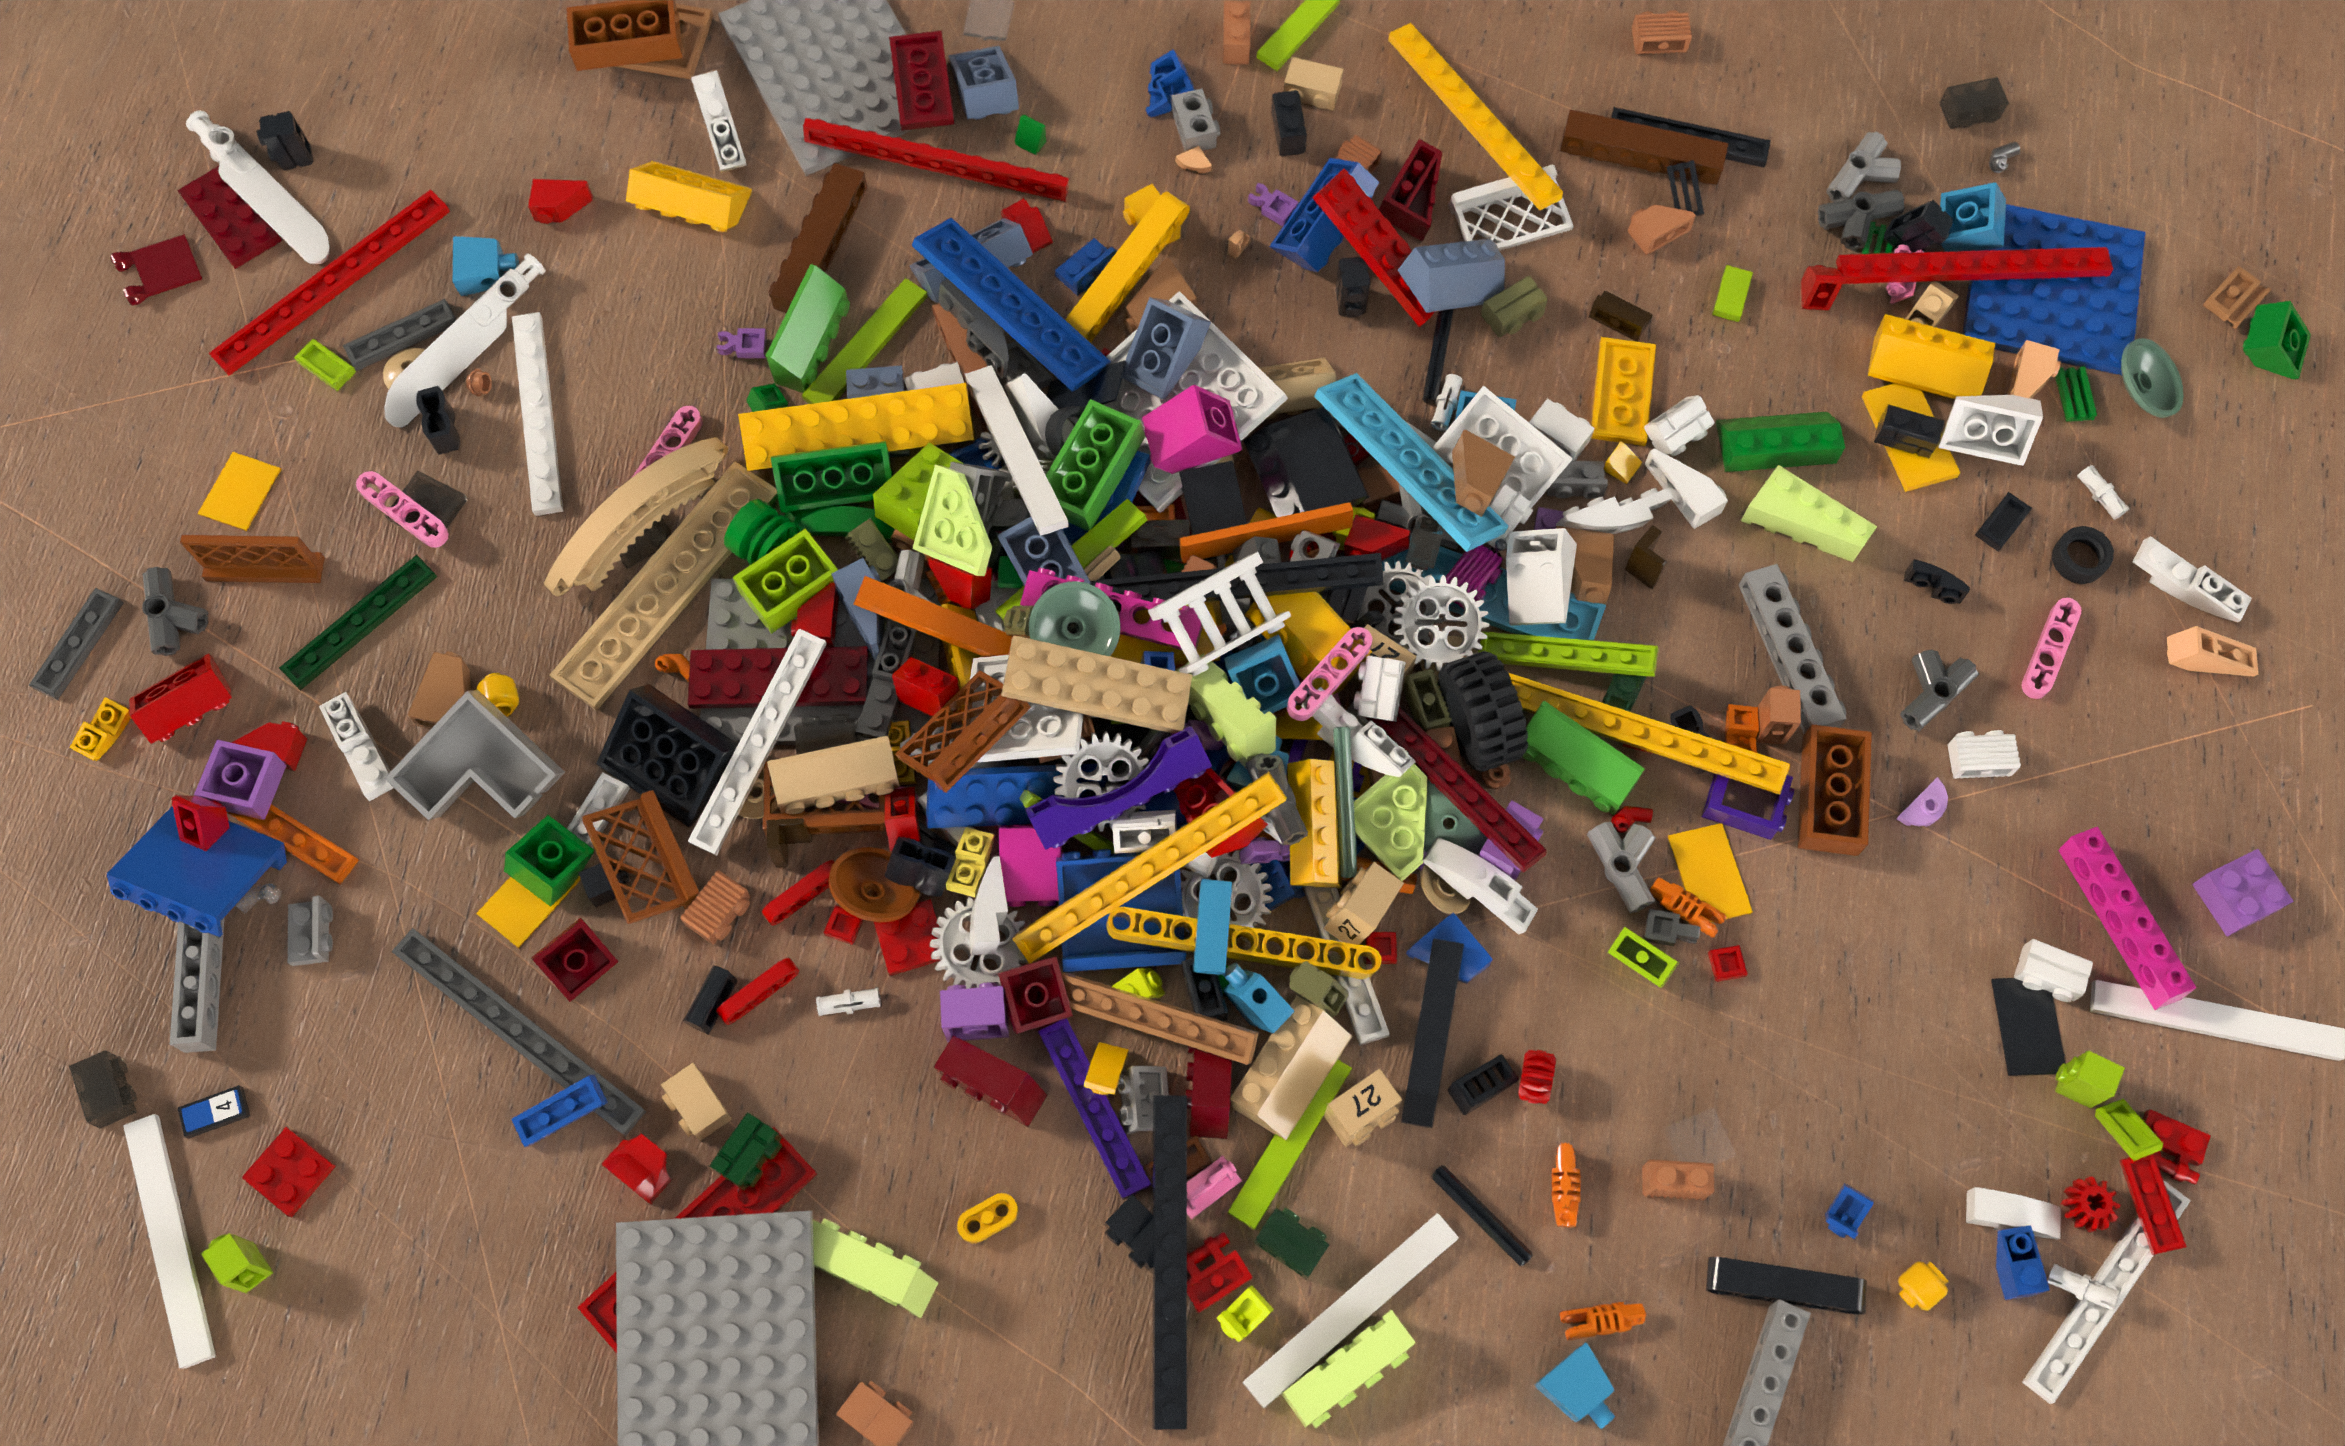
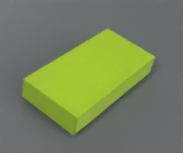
M1726 265L1712 315L1736 322L1740 321L1753 272Z
M314 338L294 357L297 363L336 391L356 373L354 367Z
M2124 1098L2096 1109L2095 1117L2133 1161L2162 1150L2163 1142Z

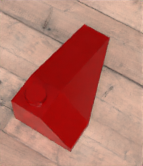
M1211 767L1206 769V772L1200 777L1188 778L1178 783L1179 785L1174 789L1180 803L1179 808L1185 816L1187 823H1190L1237 793ZM1260 817L1215 845L1206 853L1211 858L1247 847L1268 823Z

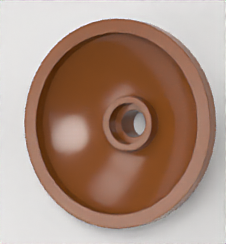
M862 847L845 852L834 862L829 874V888L836 902L850 914L867 921L889 922L906 916L915 907L920 891L914 886L894 883L884 876L892 852L880 848Z

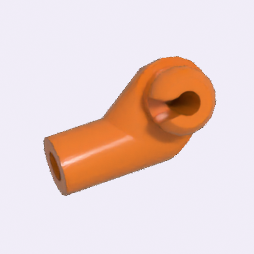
M664 654L656 658L655 667L657 670L664 673H680L689 682L690 662L684 655Z

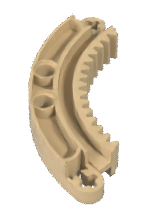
M717 437L701 440L669 453L637 473L608 497L576 531L554 562L545 579V587L555 596L564 595L573 585L585 584L591 591H596L604 584L601 581L609 576L607 571L614 569L612 564L620 561L619 555L628 551V545L636 543L635 538L637 536L642 537L644 535L645 528L651 529L654 521L659 522L663 514L668 516L672 508L677 510L680 503L686 505L689 499L694 501L697 495L702 498L705 493H708L715 484L711 479L715 475L713 472L726 457L728 447Z

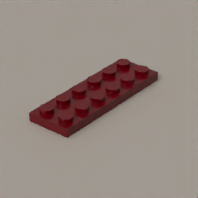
M825 647L794 707L864 705L868 695V647ZM788 648L691 650L688 687L689 708H757Z

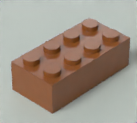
M624 0L566 8L569 52L577 71L683 58L680 18L675 0Z
M1811 724L1803 735L1798 828L1799 849L1859 856L1868 846L1872 732Z

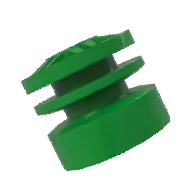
M754 499L743 506L732 519L724 537V545L726 549L740 559H747L749 565H751L802 530L798 524L790 521L788 517L778 515L777 510L763 500Z

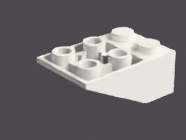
M1565 528L1513 531L1509 533L1506 571L1509 624L1511 626L1566 623L1577 543Z

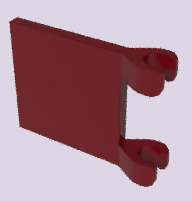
M185 234L131 252H115L110 256L112 263L119 272L128 270L134 264L137 268L143 286H128L123 289L125 297L132 306L142 303L150 296L202 280Z

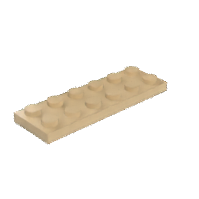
M1013 635L1001 696L1176 734L1184 730L1192 675Z

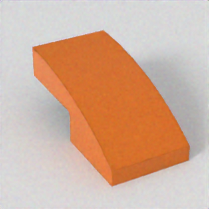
M1728 704L1725 743L1757 753L1756 737L1759 732L1758 707Z

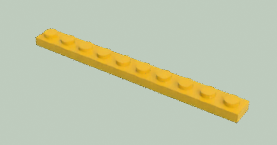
M1412 23L1389 33V42L1539 211L1562 200L1563 191Z
M1509 673L1524 711L1535 714L1542 702L1546 701L1591 733L1779 795L1782 791L1790 769L1789 763Z
M1270 772L1266 773L1013 936L1012 940L1029 963L1033 962L1112 912L1113 909L1123 905L1286 801L1287 797Z

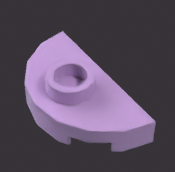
M1937 777L1896 820L1906 826L1925 827L1938 821L1945 812L1948 802L1945 786Z

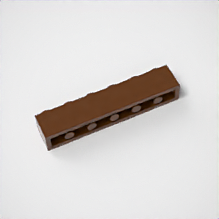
M1570 109L1560 151L1570 155H1580L1594 158L1597 161H1607L1625 167H1635L1667 175V166H1675L1679 163H1687L1694 160L1698 181L1703 184L1717 185L1724 168L1728 143ZM1690 168L1684 169L1686 179L1692 180ZM1679 171L1674 172V177L1680 178Z
M834 163L831 171L825 174L823 187L820 193L814 196L812 209L809 215H806L802 221V230L799 236L793 239L788 258L784 259L781 263L780 275L777 281H773L770 286L769 297H771L775 310L787 313L810 264L816 265L823 272L827 273L868 188L863 171Z

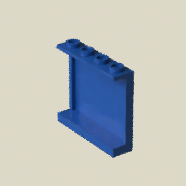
M172 806L107 873L111 894L120 900H128L140 905L147 911L163 914L174 922H183L193 926L202 933H210L221 937L223 935L222 919L269 867L281 870L287 863L284 842L229 821L230 828L207 851L180 841Z
M1111 849L1093 850V855L1080 856V851L1063 852L1062 857L1056 858L1059 906L1143 852L1111 854ZM1180 868L1119 907L1183 916ZM1110 913L1062 943L1063 972L1182 964V961L1186 960V951L1112 938L1106 930V923ZM1117 917L1113 920L1114 927L1119 930H1125L1129 927L1128 921L1123 917ZM1147 922L1143 925L1145 932L1150 935H1156L1160 932L1158 925L1154 922ZM1184 927L1175 928L1174 933L1176 937L1185 940Z

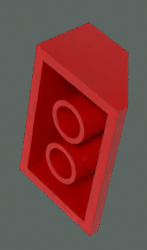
M208 653L129 699V716L150 744L158 740L164 742L174 736L175 730L185 724L189 727L199 722L203 718L202 715L211 709L217 711L225 707L230 702L229 699L232 698V693L213 657Z

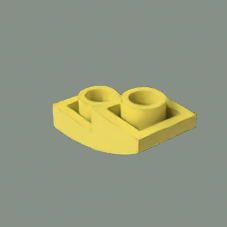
M965 827L955 851V863L946 882L947 890L976 898L993 847L994 834Z

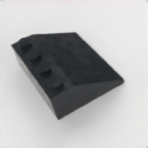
M1324 406L1266 425L1243 440L1276 517L1351 502L1353 508L1370 497L1332 414Z
M647 684L629 690L596 764L639 794L653 790L664 811L687 827H691L705 809L738 743L652 685Z

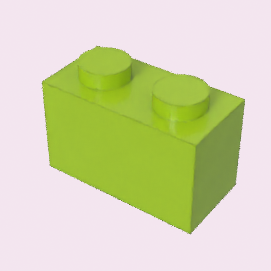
M1627 927L1623 928L1608 950L1609 954L1660 988H1663L1679 964L1678 961Z
M2088 1050L2078 1057H2073L2067 1064L2063 1063L2060 1066L2055 1080L2059 1081L2055 1092L2091 1109L2115 1096L2125 1068Z
M231 1233L218 1236L210 1242L209 1248L201 1253L222 1286L243 1293H247L274 1273L254 1242Z

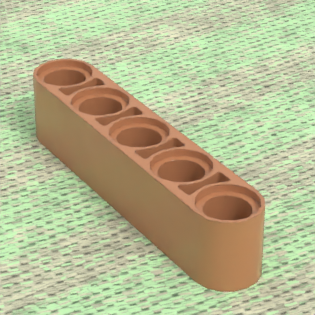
M940 303L932 306V311L953 362L958 363L964 383H967L966 373L988 366L979 354L972 352L966 343L967 329L962 328L957 319L949 311H945ZM968 385L971 404L980 420L984 417Z

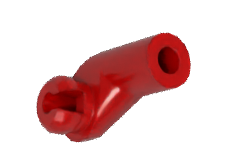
M1624 806L1612 817L1611 822L1617 832L1623 833L1635 821L1651 823L1653 809Z

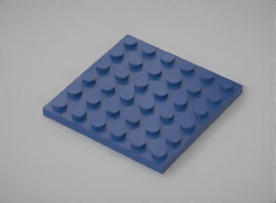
M2006 204L2004 247L1988 250L2107 247L2113 271L2110 276L1969 280L1962 334L1995 343L1996 350L2016 354L2025 341L2029 340L2060 349L2057 361L2079 367L2085 366V368L2122 375L2121 358L2123 351L2130 342L2135 340L2145 232Z

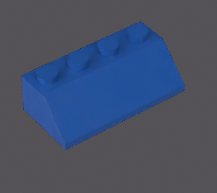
M1330 158L1269 247L1303 269L1319 272L1327 264L1328 257L1335 247L1342 242L1344 235L1312 197L1337 173L1345 168L1355 178L1365 194L1372 198L1374 190L1380 182L1359 162Z

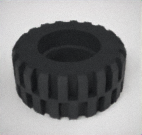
M1486 651L1446 663L1439 672L1438 686H1440V691H1442L1443 701L1446 702L1445 706L1448 707L1449 717L1452 718L1449 727L1452 726L1455 729L1459 752L1465 758L1467 765L1471 766L1473 770L1484 772L1521 759L1528 748L1527 724L1516 688L1511 682L1508 671L1504 669L1503 663L1498 660L1496 655Z

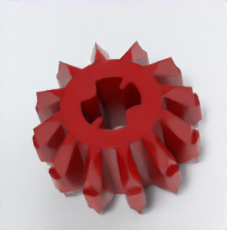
M1528 1050L1525 1053L1518 1092L1521 1100H1526L1528 1103L1546 1104L1550 1100L1556 1066L1554 1054L1546 1053L1543 1050Z
M2092 1176L2085 1178L2084 1181L2078 1178L2073 1181V1187L2069 1186L2063 1191L2068 1198L2062 1200L2061 1205L2069 1207L2070 1211L2065 1214V1217L2075 1218L2074 1227L2081 1228L2085 1225L2087 1232L2092 1233L2097 1228L2102 1231L2108 1229L2110 1226L2109 1222L2112 1223L2118 1219L2114 1210L2119 1209L2121 1204L2112 1200V1197L2116 1196L2117 1191L2112 1190L2108 1192L2106 1190L2107 1181L2103 1180L2097 1183L2095 1177ZM2087 1199H2090L2093 1204L2090 1206L2094 1207V1210H2092L2089 1207V1204H2091V1202H2087Z

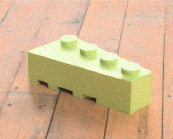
M1779 465L1752 500L1741 519V522L1749 525L1752 522L1763 526L1764 530L1775 534L1777 531L1791 536L1793 541L1801 544L1803 542L1817 546L1818 550L1851 562L1856 559L1877 528L1873 523Z
M1213 661L1207 663L1209 669L1196 676L1192 675L1188 699L1191 710L1198 720L1203 719L1209 726L1212 736L1217 741L1221 740L1226 745L1227 751L1234 761L1237 762L1239 760L1246 768V763L1254 756L1262 753L1271 754L1276 751V717L1270 711L1266 714L1262 713L1259 709L1261 708V703L1254 697L1248 700L1243 693L1242 687L1236 681L1229 684L1226 673Z
M823 1218L821 1223L813 1220L815 1268L840 1280L842 1278L846 1279V1282L865 1292L872 1291V1294L896 1307L899 1304L911 1314L922 1318L938 1282L919 1269L921 1266L919 1261L906 1255L900 1260L892 1256L894 1250L880 1243H876L875 1247L865 1244L867 1238L850 1230L848 1235L839 1232V1225Z
M1392 1310L1382 1316L1383 1319L1365 1329L1352 1340L1353 1342L1340 1348L1325 1363L1318 1365L1283 1392L1282 1396L1305 1428L1311 1423L1317 1428L1331 1417L1328 1413L1331 1408L1337 1404L1344 1408L1358 1396L1354 1392L1363 1384L1369 1389L1384 1377L1380 1371L1390 1364L1395 1369L1410 1358L1406 1352L1416 1342Z

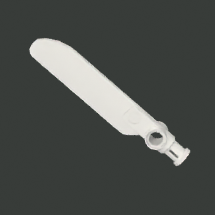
M198 110L193 112L187 119L186 126L190 131H194L200 136L201 142L210 150L211 158L220 163L218 171L220 177L305 261L315 265L326 262L330 253L329 241L321 224L235 141L232 130L214 124L205 111Z
M527 253L524 256L525 260L514 270L510 269L399 374L387 392L384 412L388 423L398 428L408 425L420 413L416 403L418 391L439 386L443 391L506 329V309L529 289L528 284L538 274L543 275L545 273L544 267L535 257ZM527 269H530V271H529L528 273H526L525 275H523V273H524ZM502 284L510 285L514 289V296H504L500 291V286Z

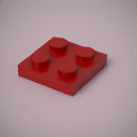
M931 899L916 903L912 911L900 919L889 922H874L889 976L940 961V959H931L932 953L938 949L930 947V942L933 939H939L932 935L933 928H939V925L937 924V917Z
M285 1127L241 1178L285 1215L292 1218L336 1166L294 1131Z

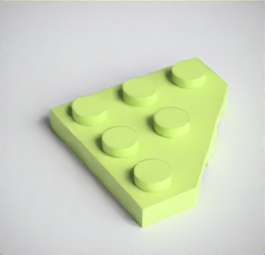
M935 465L912 549L974 575L985 576L992 545L965 474L942 465Z
M1415 764L1401 777L1385 774L1354 801L1355 835L1401 881L1414 872L1424 861L1428 778Z

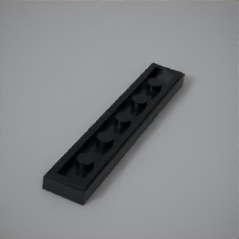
M1613 107L1611 114L1613 119L1728 143L1726 160L1765 167L1771 140Z
M1433 938L1401 1123L1433 1129L1464 943Z

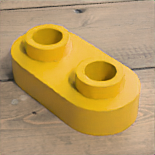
M999 1193L970 1208L958 1219L957 1229L960 1236L966 1242L979 1243L1010 1226L1018 1216L1017 1203L1012 1196ZM1000 1206L1008 1208V1213L1004 1217H1000L996 1213ZM972 1222L980 1224V1229L975 1233L968 1230Z

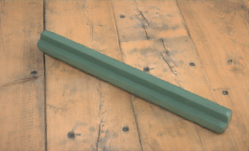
M1341 726L1333 729L1340 875L1343 878H1353L1357 873L1351 736L1350 728Z

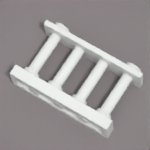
M1258 552L1246 556L1148 610L1153 621L1163 619L1164 623L1168 622L1188 659L1189 664L1179 669L1181 673H1191L1193 676H1196L1209 669L1207 663L1266 630L1271 634L1285 626L1283 621L1291 617L1289 611L1275 614L1256 578L1255 573L1257 571L1255 567L1263 563ZM1238 576L1241 581L1244 580L1265 619V622L1252 629L1230 590L1232 585L1229 581ZM1213 590L1215 594L1220 595L1240 633V636L1225 643L1204 603L1206 601L1204 595ZM1187 604L1190 609L1194 608L1215 648L1202 657L1199 656L1179 618L1180 612L1178 609Z

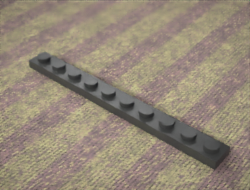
M414 928L391 951L563 1088L566 1089L585 1077L595 1074L608 1103L594 1110V1112L625 1137L646 1113L641 1106Z

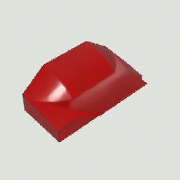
M642 1133L631 1140H622L601 1164L650 1205L672 1181L666 1170L667 1153Z

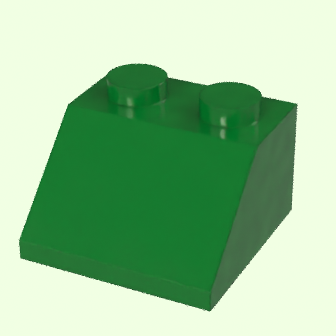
M2291 301L2257 305L2254 317L2250 319V330L2247 339L2243 343V350L2255 367L2293 380L2299 379L2311 333Z
M547 815L505 852L504 872L551 907L575 883L579 877L578 872L583 871L594 854V849L551 816Z

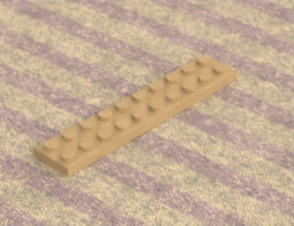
M734 461L550 673V678L597 711L730 556L732 552L726 549L724 537L734 516L743 506L754 499H761L772 506L778 499L776 488Z

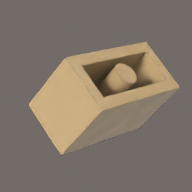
M1292 57L1284 81L1283 92L1299 91L1301 103L1316 106L1320 109L1334 110L1342 86L1343 69Z
M691 1063L661 1084L666 1092L662 1096L663 1100L672 1112L676 1109L679 1111L683 1119L678 1122L688 1137L694 1134L696 1138L702 1141L732 1120L694 1063Z

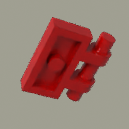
M2151 1109L2145 1111L2142 1120L2163 1142L2161 1151L2175 1156V1161L2172 1162L2161 1157V1151L2154 1153L2159 1169L2171 1174V1178L2176 1181H2187L2195 1185L2199 1180L2200 1174L2189 1169L2188 1164L2191 1163L2195 1166L2203 1164L2211 1135Z
M1224 1232L1214 1238L1212 1236L1203 1240L1204 1244L1191 1253L1187 1252V1272L1191 1279L1187 1280V1297L1198 1314L1253 1279V1276L1236 1250L1226 1256L1220 1250L1230 1243ZM1211 1255L1215 1263L1200 1272L1196 1264Z

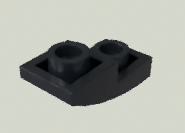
M1914 559L1905 571V582L1913 583L1917 587H1932L1931 598L1940 599L1946 604H1960L1970 590V587L1955 575L1927 562Z

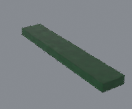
M416 554L280 666L279 669L301 691L436 579L437 575Z

